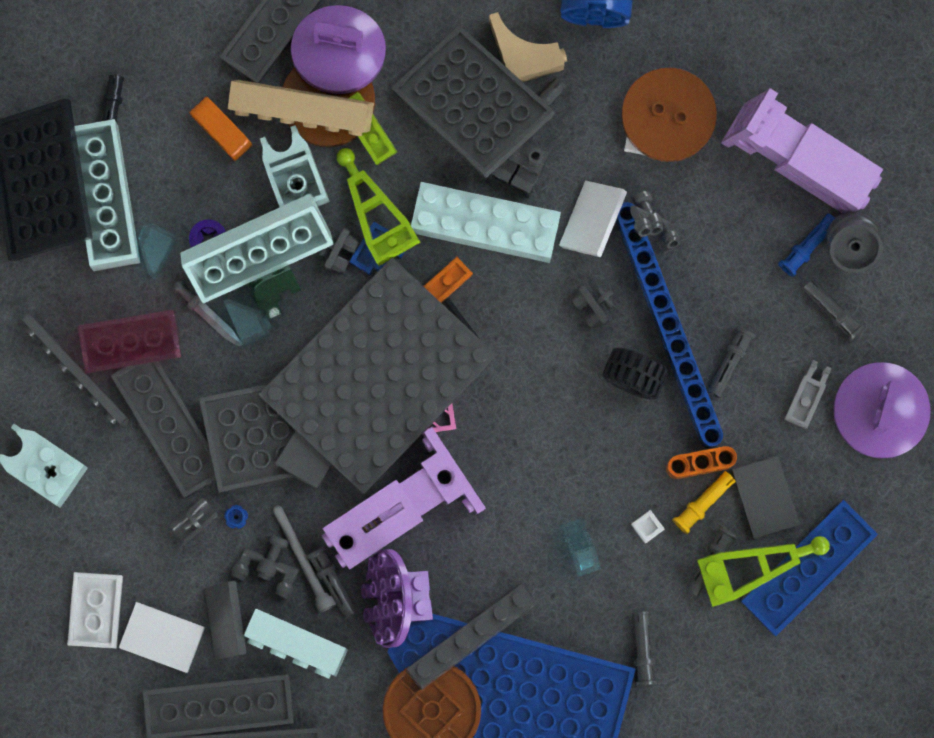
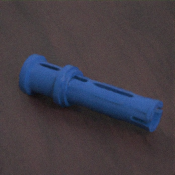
M827 213L799 245H794L791 248L792 252L784 260L779 261V267L789 276L794 277L797 274L798 268L804 262L807 263L810 260L812 251L826 238L827 229L835 217Z

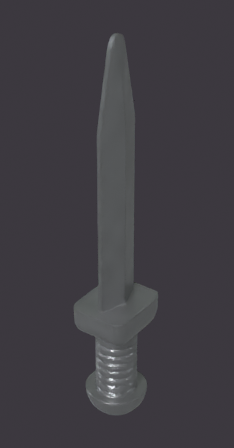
M178 281L173 285L174 293L178 292L188 302V308L191 311L194 309L228 341L237 346L243 345L233 329L205 303L203 304L198 295L194 296L184 286V282Z

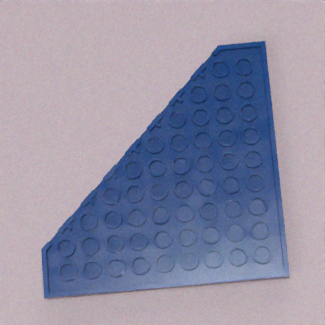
M432 614L433 620L411 622L404 642L398 647L388 648L387 653L400 673L468 623ZM502 632L455 665V667L463 671L471 679L477 689L481 702L480 723L473 738H618L636 670L632 667Z

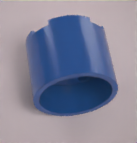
M561 0V18L580 26L590 24L602 25L603 28L623 27L629 24L633 0Z

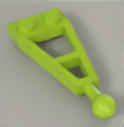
M349 148L339 150L336 156L339 165L346 167L351 176L347 179L366 245L378 266L419 244L420 241L405 216L364 170L358 171L354 164V152ZM365 182L375 193V196L362 203L357 185ZM384 204L401 224L373 240L365 213Z
M817 536L812 539L810 544L796 548L795 544L719 552L697 559L711 606L714 607L736 600L800 564V557L812 553L820 556L826 554L829 551L830 543L825 537ZM789 553L790 560L772 570L769 569L765 555ZM757 556L762 575L733 591L723 560Z

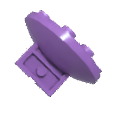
M328 6L312 12L300 22L292 38L291 55L296 71L310 86L326 93L346 94L364 88L377 77L385 60L386 45L380 27L369 15L349 6Z
M884 362L864 365L853 371L840 385L835 396L833 408L835 423L842 438L857 452L873 458H892L912 449L924 436L929 425L931 412L927 392L918 378L901 366Z
M392 549L379 550L373 557H369L366 582L370 578L372 582L371 584L362 585L361 594L364 599L377 598L378 605H375L373 608L364 609V621L369 623L378 645L380 644L385 648L398 647L404 642L411 622L433 620L429 597L428 571L407 572L402 558Z

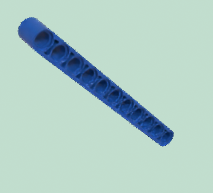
M629 202L623 203L616 218L623 242L699 441L705 448H715L723 439V432L648 236L641 237V240L638 242H632L628 235L631 232H636L634 228L635 220L634 218L624 220L620 216V212L624 210L630 211L631 206L635 205ZM640 254L647 255L649 263H639L637 256ZM654 276L658 284L656 286H649L645 282V278ZM654 299H664L666 307L657 308L654 305ZM671 320L675 328L671 331L665 330L662 322ZM673 342H679L683 346L681 353L672 351L671 344ZM682 364L689 365L692 371L691 374H681L679 366ZM691 386L697 387L700 391V396L697 398L691 397L688 394V388ZM698 409H705L709 415L708 419L700 420L696 415V411ZM713 431L717 435V441L714 443L708 442L705 439V433Z

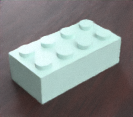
M255 609L244 634L245 637L249 638L247 643L263 649L264 645L271 648L269 653L285 659L286 655L294 658L292 663L307 669L308 665L316 667L315 673L328 679L331 675L337 676L348 651L345 647L258 609Z

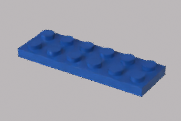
M842 500L796 546V548L808 545L813 538L823 536L830 543L829 551L821 556L812 553L800 557V564L755 588L741 603L774 636H777L878 534ZM789 554L777 566L790 560Z

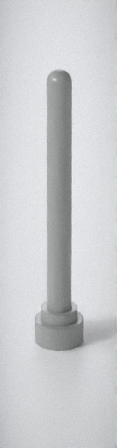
M279 505L275 506L273 512L316 596V603L314 605L318 613L334 607L336 603L333 597L324 592L283 508Z

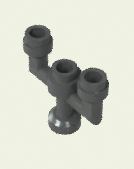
M643 191L635 195L633 198L635 206H631L630 211L635 220L634 228L636 233L644 237L649 234L657 235L663 232L662 240L667 248L677 247L680 244L678 232L672 229L669 220L653 212L650 205L653 201L651 193Z
M271 534L269 541L272 546L267 558H264L258 552L244 547L238 563L233 565L231 576L244 581L245 577L249 574L248 566L252 560L259 563L256 569L258 571L256 576L270 581L271 577L274 578L277 571L285 574L283 580L277 584L275 594L288 599L292 595V585L299 569L282 562L276 563V559L281 548H287L289 541Z

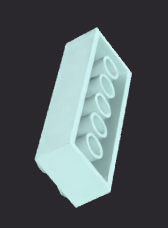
M115 119L75 126L93 239L86 240L89 266L93 271L141 263L118 125Z
M421 182L411 227L415 234L550 263L561 212Z
M310 193L181 252L180 255L182 267L204 304L333 245L331 232Z

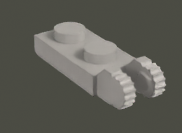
M812 360L806 375L803 376L784 420L804 429H807L831 371V368L826 366L821 373L819 381L812 379L811 377L818 363L815 360Z

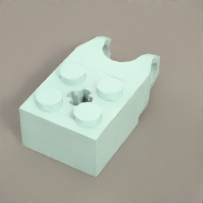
M296 125L290 127L292 131V145L285 152L274 151L265 137L260 138L263 147L262 160L279 207L310 193L317 207L330 202L310 147L300 136ZM300 182L303 187L298 191L293 189L296 187L295 183Z
M13 424L11 429L16 431L17 435L21 438L23 442L22 449L13 457L0 454V463L6 472L61 508L88 467L35 431L21 429ZM56 467L55 472L57 475L55 477L51 476L49 479L48 471Z

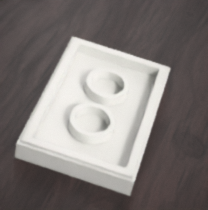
M585 181L559 246L564 249L601 257L627 192L621 188Z
M74 572L68 646L117 649L122 575Z
M136 602L119 648L188 673L205 627Z

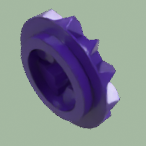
M202 220L196 223L190 231V246L192 248L205 240L201 233L202 231L207 235L214 234L213 238L226 231L217 221Z

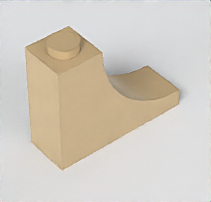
M498 12L489 15V24L502 63L522 82L564 70V62H567V57L564 49H559L557 42L552 44L527 42L515 36L504 25Z

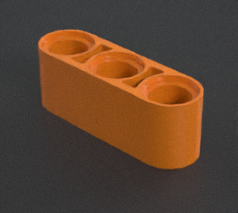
M207 96L189 112L193 119L214 138L217 144L234 161L239 159L253 146L250 140Z
M723 446L676 455L667 463L666 471L674 479L730 469L736 463L737 454L733 448ZM722 452L728 453L731 457L730 464L721 463L719 454ZM696 458H705L707 460V468H698L695 464ZM673 462H681L684 466V471L682 473H675L671 466Z

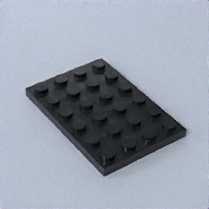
M61 99L0 119V212L8 261H17L93 239L71 101L69 99Z

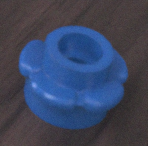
M233 505L230 509H227L224 514L227 526L230 528L237 527L238 529L244 527L248 519L247 511L239 505Z

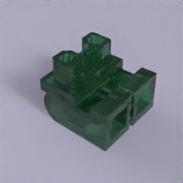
M289 265L261 278H257L248 284L253 293L251 295L259 310H264L269 319L282 313L277 303L281 301L279 293L289 289L294 294L301 290Z

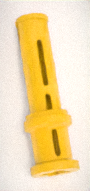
M724 471L695 502H689L686 505L687 508L678 517L672 519L674 524L682 532L688 534L690 532L689 529L698 520L704 518L708 508L736 482L735 479L728 472Z

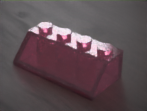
M175 310L78 326L85 373L181 358L180 333Z

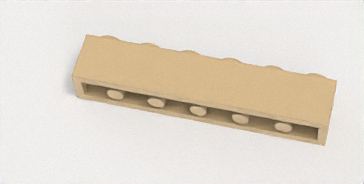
M243 80L231 81L228 109L234 110L235 115L249 116V113L258 114L257 118L262 120H272V117L280 118V122L285 124H294V121L303 122V126L309 128H317V125L326 126L325 130L339 132L340 129L348 130V134L362 136V133L370 131L374 107L372 102Z

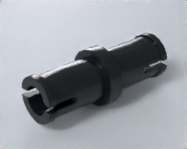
M109 75L107 94L104 95L103 99L105 107L102 121L115 119L117 123L119 105L123 101L121 92L124 77L120 75H115V78L114 75Z

